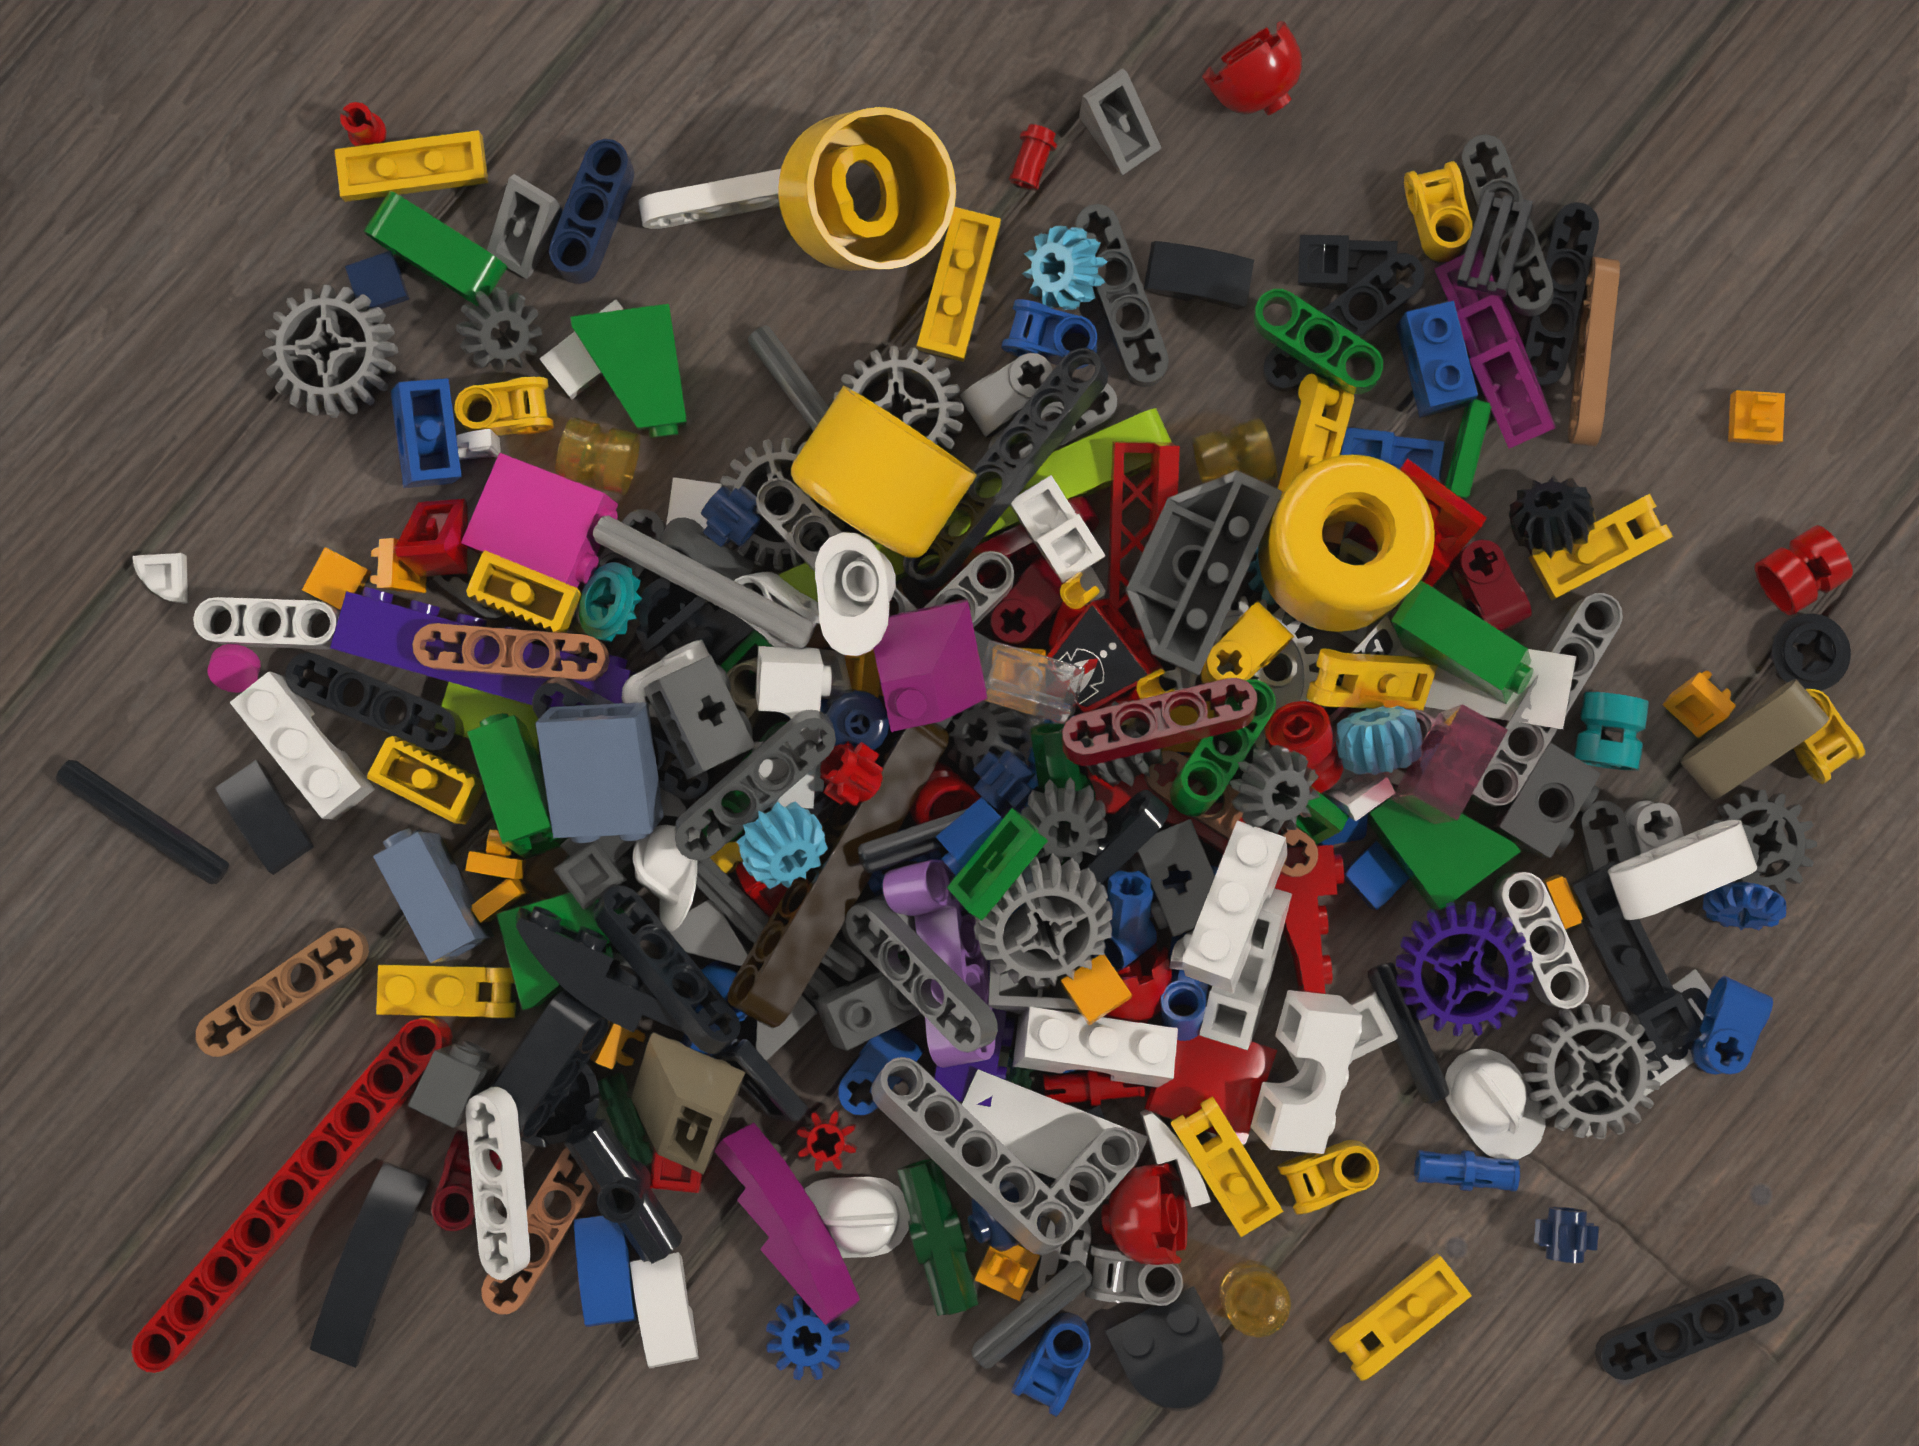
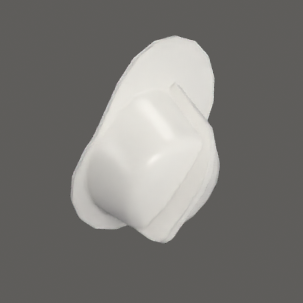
M842 532L830 537L823 544L815 562L819 621L822 634L831 648L842 655L860 656L870 652L882 640L887 629L889 601L896 587V574L892 563L869 539L858 533Z
M659 825L646 838L636 840L633 850L634 874L638 883L660 898V921L668 931H674L686 918L692 904L697 881V860L688 859L680 853L676 847L674 826ZM693 826L688 828L689 842L700 838L701 830L698 831Z
M1472 1049L1459 1055L1451 1063L1445 1075V1081L1450 1090V1094L1445 1100L1451 1112L1458 1119L1473 1142L1486 1155L1497 1159H1520L1530 1154L1541 1142L1546 1127L1545 1118L1539 1114L1542 1107L1541 1102L1529 1099L1528 1093L1533 1089L1527 1081H1524L1523 1075L1517 1067L1503 1054L1490 1049Z
M871 1176L827 1178L815 1181L804 1189L820 1214L842 1258L874 1257L888 1253L902 1242L909 1230L908 1221H910V1214L904 1200V1195L898 1186L884 1178Z

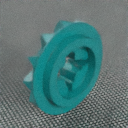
M616 562L604 564L594 572L593 576L585 584L579 603V619L583 630L588 636L611 642L616 634H626L628 620L637 619L634 608L642 600L636 593L641 580L632 575V568ZM615 600L614 604L609 606V609L604 608V605H609L610 602Z

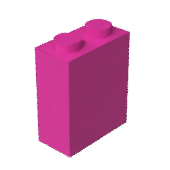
M499 453L461 543L478 554H482L486 550L576 587L581 592L584 584H587L598 568L599 559L597 553L601 544L596 542L593 530L603 516L618 519L616 511L618 504L601 491Z

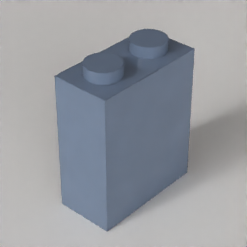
M648 702L550 707L536 722L553 838L571 837V841L574 843H587L595 841L601 836L619 835L621 840L635 841L652 834L664 815Z
M408 828L383 841L386 849L373 857L430 963L453 960L494 937L487 922L480 923L471 911V905L476 901L440 834L422 832L421 829L412 832Z

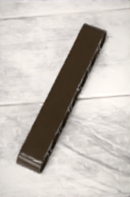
M936 723L891 732L889 724L888 735L882 745L874 750L879 754L875 763L883 768V778L879 790L871 799L865 802H858L856 806L848 801H845L842 805L837 804L822 829L828 849L819 856L821 866L810 868L806 872V879L802 877L794 879L791 886L786 890L729 988L728 1002L731 1006L769 1028L780 1026L788 1018L846 920L847 912L854 906L873 872L867 873L861 866L858 857V847L861 844L896 833L948 745L949 735L945 729Z

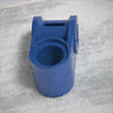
M1016 299L1014 301L1012 309L1016 314L1008 339L1003 340L1001 348L1007 353L1018 357L1027 353H1037L1044 356L1050 363L1058 365L1070 352L1064 348L1062 341L1067 335L1072 333L1084 335L1089 341L1086 348L1097 353V332L1089 319L1055 310L1035 301ZM1031 323V327H1030V330H1029V334H1028V336L1026 337L1029 324ZM1084 364V365H1082V366H1079L1077 369L1084 368V367L1088 366L1089 364Z
M1721 977L1712 989L1706 1004L1705 1015L1699 1027L1702 1036L1696 1038L1692 1043L1691 1055L1697 1068L1713 1075L1721 1073L1735 1074L1745 1069L1750 1062L1759 1035L1770 1017L1773 998L1731 978ZM1722 1043L1721 1050L1727 1053L1726 1060H1721V1054L1715 1051L1716 1044Z
M897 1027L869 1039L858 1054L860 1055L859 1058L844 1075L839 1085L838 1096L841 1105L854 1115L872 1113L878 1108L875 1102L871 1100L868 1103L863 1099L858 1101L857 1104L851 1102L852 1090L848 1087V1084L852 1080L860 1084L865 1078L873 1083L880 1071L892 1059L905 1057L917 1062L924 1049ZM898 1076L888 1077L889 1088L892 1090L903 1079Z
M1069 1312L1060 1313L1051 1319L1034 1351L1030 1353L1024 1362L1012 1387L1011 1392L1017 1396H1020L1022 1393L1048 1406L1049 1413L1055 1417L1059 1415L1067 1402L1076 1378L1091 1349L1089 1328L1081 1317ZM1063 1330H1072L1080 1335L1081 1343L1077 1348L1065 1351L1055 1345L1054 1338Z

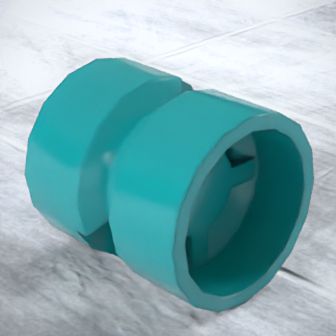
M1585 692L1580 720L1587 726L1585 731L1577 735L1574 757L1589 766L1639 771L1643 743L1636 736L1638 732L1646 728L1649 701L1614 693ZM1601 730L1621 733L1620 742L1601 740Z

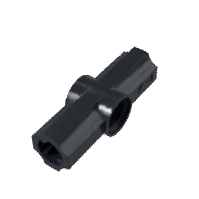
M596 1117L585 1122L567 1137L565 1145L598 1193L597 1207L600 1213L606 1219L618 1223L643 1262L649 1261L653 1264L666 1258L671 1251L680 1245L682 1235L651 1190L649 1170L643 1163L630 1158L605 1118L597 1119ZM618 1188H624L628 1190L630 1193H624L620 1191Z

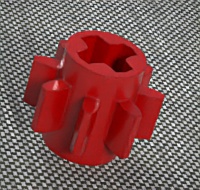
M849 741L845 745L834 746V749L821 762L820 779L828 784L823 793L841 805L848 801L856 806L858 802H865L871 799L879 790L883 778V768L875 763L879 754L863 742L859 743L856 748Z
M837 1109L832 1113L830 1119L822 1120L817 1111L812 1112L811 1118L815 1125L812 1130L806 1127H799L797 1130L799 1136L807 1138V1145L799 1151L798 1155L799 1157H804L811 1154L817 1159L815 1171H819L823 1163L832 1161L834 1166L840 1170L843 1167V1161L840 1157L842 1151L855 1153L857 1150V1146L847 1142V1135L855 1130L856 1125L848 1124L843 1127L838 1122L840 1115ZM824 1128L828 1134L837 1132L840 1138L834 1145L835 1151L830 1152L826 1146L818 1148L815 1145L820 1136L819 1129Z

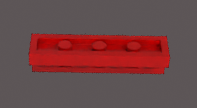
M1112 442L1107 598H1109L1118 611L1129 600L1126 591L1119 597L1120 581L1126 587L1129 584V581L1120 573V560L1135 546L1143 553L1145 547L1140 541L1147 534L1149 540L1167 499L1178 494L1180 446L1171 442ZM1124 453H1151V472L1142 482L1135 486L1124 475ZM1123 483L1131 490L1124 499ZM1150 485V499L1148 500L1141 492ZM1138 497L1149 509V522L1133 536L1122 524V511ZM1121 531L1129 539L1122 548ZM1132 628L1140 639H1145L1141 628Z

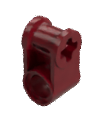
M1483 539L1465 545L1453 559L1449 568L1451 576L1454 578L1466 603L1467 610L1500 631L1531 617L1532 610L1523 588L1516 581L1500 547L1490 540ZM1481 556L1485 565L1479 570L1472 571L1469 563Z
M1041 556L1025 570L1013 586V589L996 606L992 613L991 632L998 646L1025 648L1044 626L1056 617L1062 602L1060 588L1064 583L1061 582L1048 562ZM1018 616L1022 618V633L1016 630H1012L1008 634L1004 633V618L1014 621Z
M460 1129L454 1135L444 1161L443 1173L431 1206L434 1221L439 1227L447 1231L462 1230L476 1222L470 1157H468L467 1132ZM490 1149V1160L495 1168L501 1170L502 1161L494 1150ZM453 1193H459L468 1200L470 1208L464 1220L456 1219L448 1212V1199Z

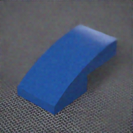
M1347 427L1341 455L1370 456L1383 460L1398 469L1408 458L1440 482L1445 442L1397 437L1394 432Z
M604 1216L574 1219L577 1269L585 1326L636 1321L634 1288L631 1268L629 1267L628 1238L618 1223H614Z

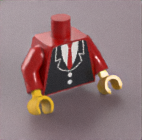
M1078 572L1061 585L1060 595L1062 602L1058 608L1048 641L1051 651L1045 657L1046 666L1057 678L1046 687V697L1043 699V702L1048 708L1066 710L1075 702L1086 713L1110 707L1114 701L1118 704H1123L1131 700L1135 701L1175 691L1171 689L1166 692L1162 689L1159 677L1165 673V669L1151 654L1150 650L1109 598L1096 600L1088 605V602L1099 594L1100 590L1097 586H1093L1088 591L1084 590L1080 584V578L1083 576L1081 572Z

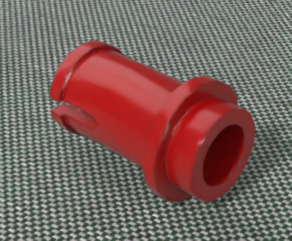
M352 102L343 108L348 118L340 114V121L354 146L384 142L387 133L386 126L382 119L376 114L371 113L366 105L360 102Z
M1029 124L1027 131L1020 133L1019 138L1023 142L1012 174H1010L1008 179L1011 183L1027 190H1038L1050 151H1055L1057 144L1054 142L1055 132L1040 125Z

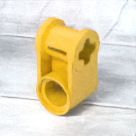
M1455 161L1447 162L1443 169L1418 175L1415 171L1406 172L1404 176L1406 199L1414 216L1424 253L1430 259L1437 262H1449L1455 259L1467 244L1473 230V223L1464 195L1462 175ZM1439 226L1451 228L1457 235V241L1446 242L1438 237L1436 228Z
M521 377L506 382L473 385L462 390L455 400L454 410L456 416L468 432L491 429L497 436L536 434L549 431L554 427L553 420L547 417L544 390L548 388V379L544 377ZM528 398H529V405H530V414H529V410H528V402H527V399H528ZM484 401L492 405L491 414L485 421L472 422L469 420V410L475 403Z
M1256 602L1233 624L1227 634L1212 647L1201 670L1202 683L1206 684L1226 678L1250 679L1261 668L1266 667L1289 644L1294 635L1259 602ZM1228 662L1235 667L1233 672L1229 671L1224 675L1217 671L1219 665L1224 666Z
M1806 689L1829 717V720L1815 734L1793 749L1806 772L1818 783L1824 784L1831 779V772L1850 759L1859 760L1863 757L1865 749L1859 737L1845 723L1829 697L1819 690Z
M1347 1140L1327 1147L1324 1154L1305 1153L1296 1156L1277 1167L1279 1173L1287 1177L1296 1200L1293 1209L1297 1215L1319 1210L1338 1199L1366 1190L1374 1184L1379 1174L1378 1160L1373 1152L1362 1142ZM1352 1153L1363 1154L1366 1157L1367 1165L1361 1175L1351 1178L1342 1174L1341 1165L1346 1156ZM1304 1173H1306L1312 1188L1311 1192L1308 1191L1304 1181Z

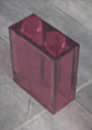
M1463 704L1439 713L1421 745L1422 757L1415 762H1411L1391 800L1433 824L1457 821L1508 729Z

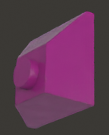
M967 599L889 616L887 629L882 640L874 647V653L891 732L941 722L987 699Z

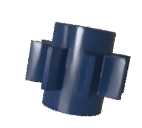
M744 485L739 490L735 488L733 492L726 486L721 487L708 500L701 511V515L708 520L706 522L708 526L704 529L703 533L719 547H722L725 543L729 544L731 540L737 546H742L755 533L763 521V518L756 513L758 510L756 508L757 496Z
M1008 749L1000 758L994 753L988 752L973 769L982 777L974 786V789L1000 812H1003L1009 804L1020 810L1028 802V797L1033 789L1027 783L1035 776V773Z
M1549 1207L1547 1220L1535 1219L1534 1243L1546 1247L1547 1259L1560 1262L1583 1263L1586 1250H1598L1599 1226H1595L1594 1223H1586V1210L1569 1207Z

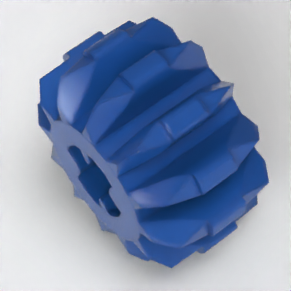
M795 1294L793 1297L795 1312L787 1305L780 1303L775 1311L782 1321L774 1320L768 1322L766 1331L778 1336V1338L769 1341L766 1349L768 1353L784 1351V1354L780 1356L776 1363V1367L779 1370L785 1369L791 1361L797 1364L793 1372L794 1379L801 1380L805 1366H810L812 1376L815 1380L823 1377L822 1362L834 1370L840 1366L841 1361L835 1352H848L850 1342L838 1335L847 1332L850 1324L848 1320L831 1321L825 1325L810 1307H806L803 1298L799 1294ZM802 1326H808L811 1333H820L821 1336H817L814 1346L809 1347L806 1340H797L796 1337H799Z

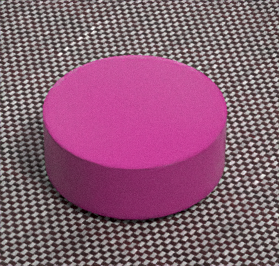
M226 644L214 650L207 671L214 685L228 692L239 693L245 691L258 680L261 663L258 656L251 649L238 644Z

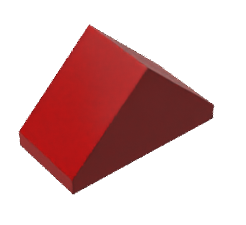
M466 499L417 503L394 548L396 556L419 577L467 573V547L461 543L468 527Z

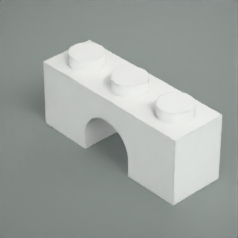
M758 646L755 692L758 710L781 712L791 719L805 710L820 711L821 696H830L831 666L823 664L820 650L816 648ZM808 727L803 728L804 740L794 750L791 749L789 742L783 745L789 748L796 761L800 762L802 759L799 757L798 748L809 740L814 741L816 744L822 741L820 734L822 728L819 727L815 731L810 730ZM754 742L756 747L752 748V753L764 742ZM770 757L762 762L759 772L768 780H778L787 773L788 764L781 758ZM821 762L769 807H773L776 802L786 807L788 804L796 801L803 808H813L814 792L823 791L824 781L820 779Z
M268 671L230 702L322 819L338 820L375 790L348 754L336 748L316 726L311 718L315 713L300 695L290 689L285 676Z
M1237 820L1183 956L1182 965L1185 976L1234 993L1252 947L1251 938L1258 915L1265 899L1270 900L1287 857L1286 837L1258 827H1252L1247 823Z
M1274 888L1270 900L1265 899L1251 938L1252 947L1235 991L1230 993L1212 986L1200 1036L1248 1050L1260 1021L1292 893Z
M1287 991L1275 1037L1295 1057L1305 1058L1300 1072L1287 1082H1262L1250 1127L1270 1150L1324 1154L1328 1137L1335 1128V1112L1341 1091L1348 1082V1066L1353 1048L1359 1041L1362 1031V1015L1342 996Z
M1029 1007L1018 1017L1013 1067L1063 1073L1066 1070L1075 1069L1092 1070L1111 1074L1110 1081L1160 1087L1174 1079L1178 1028L1104 1017L1088 1025L1081 1014Z

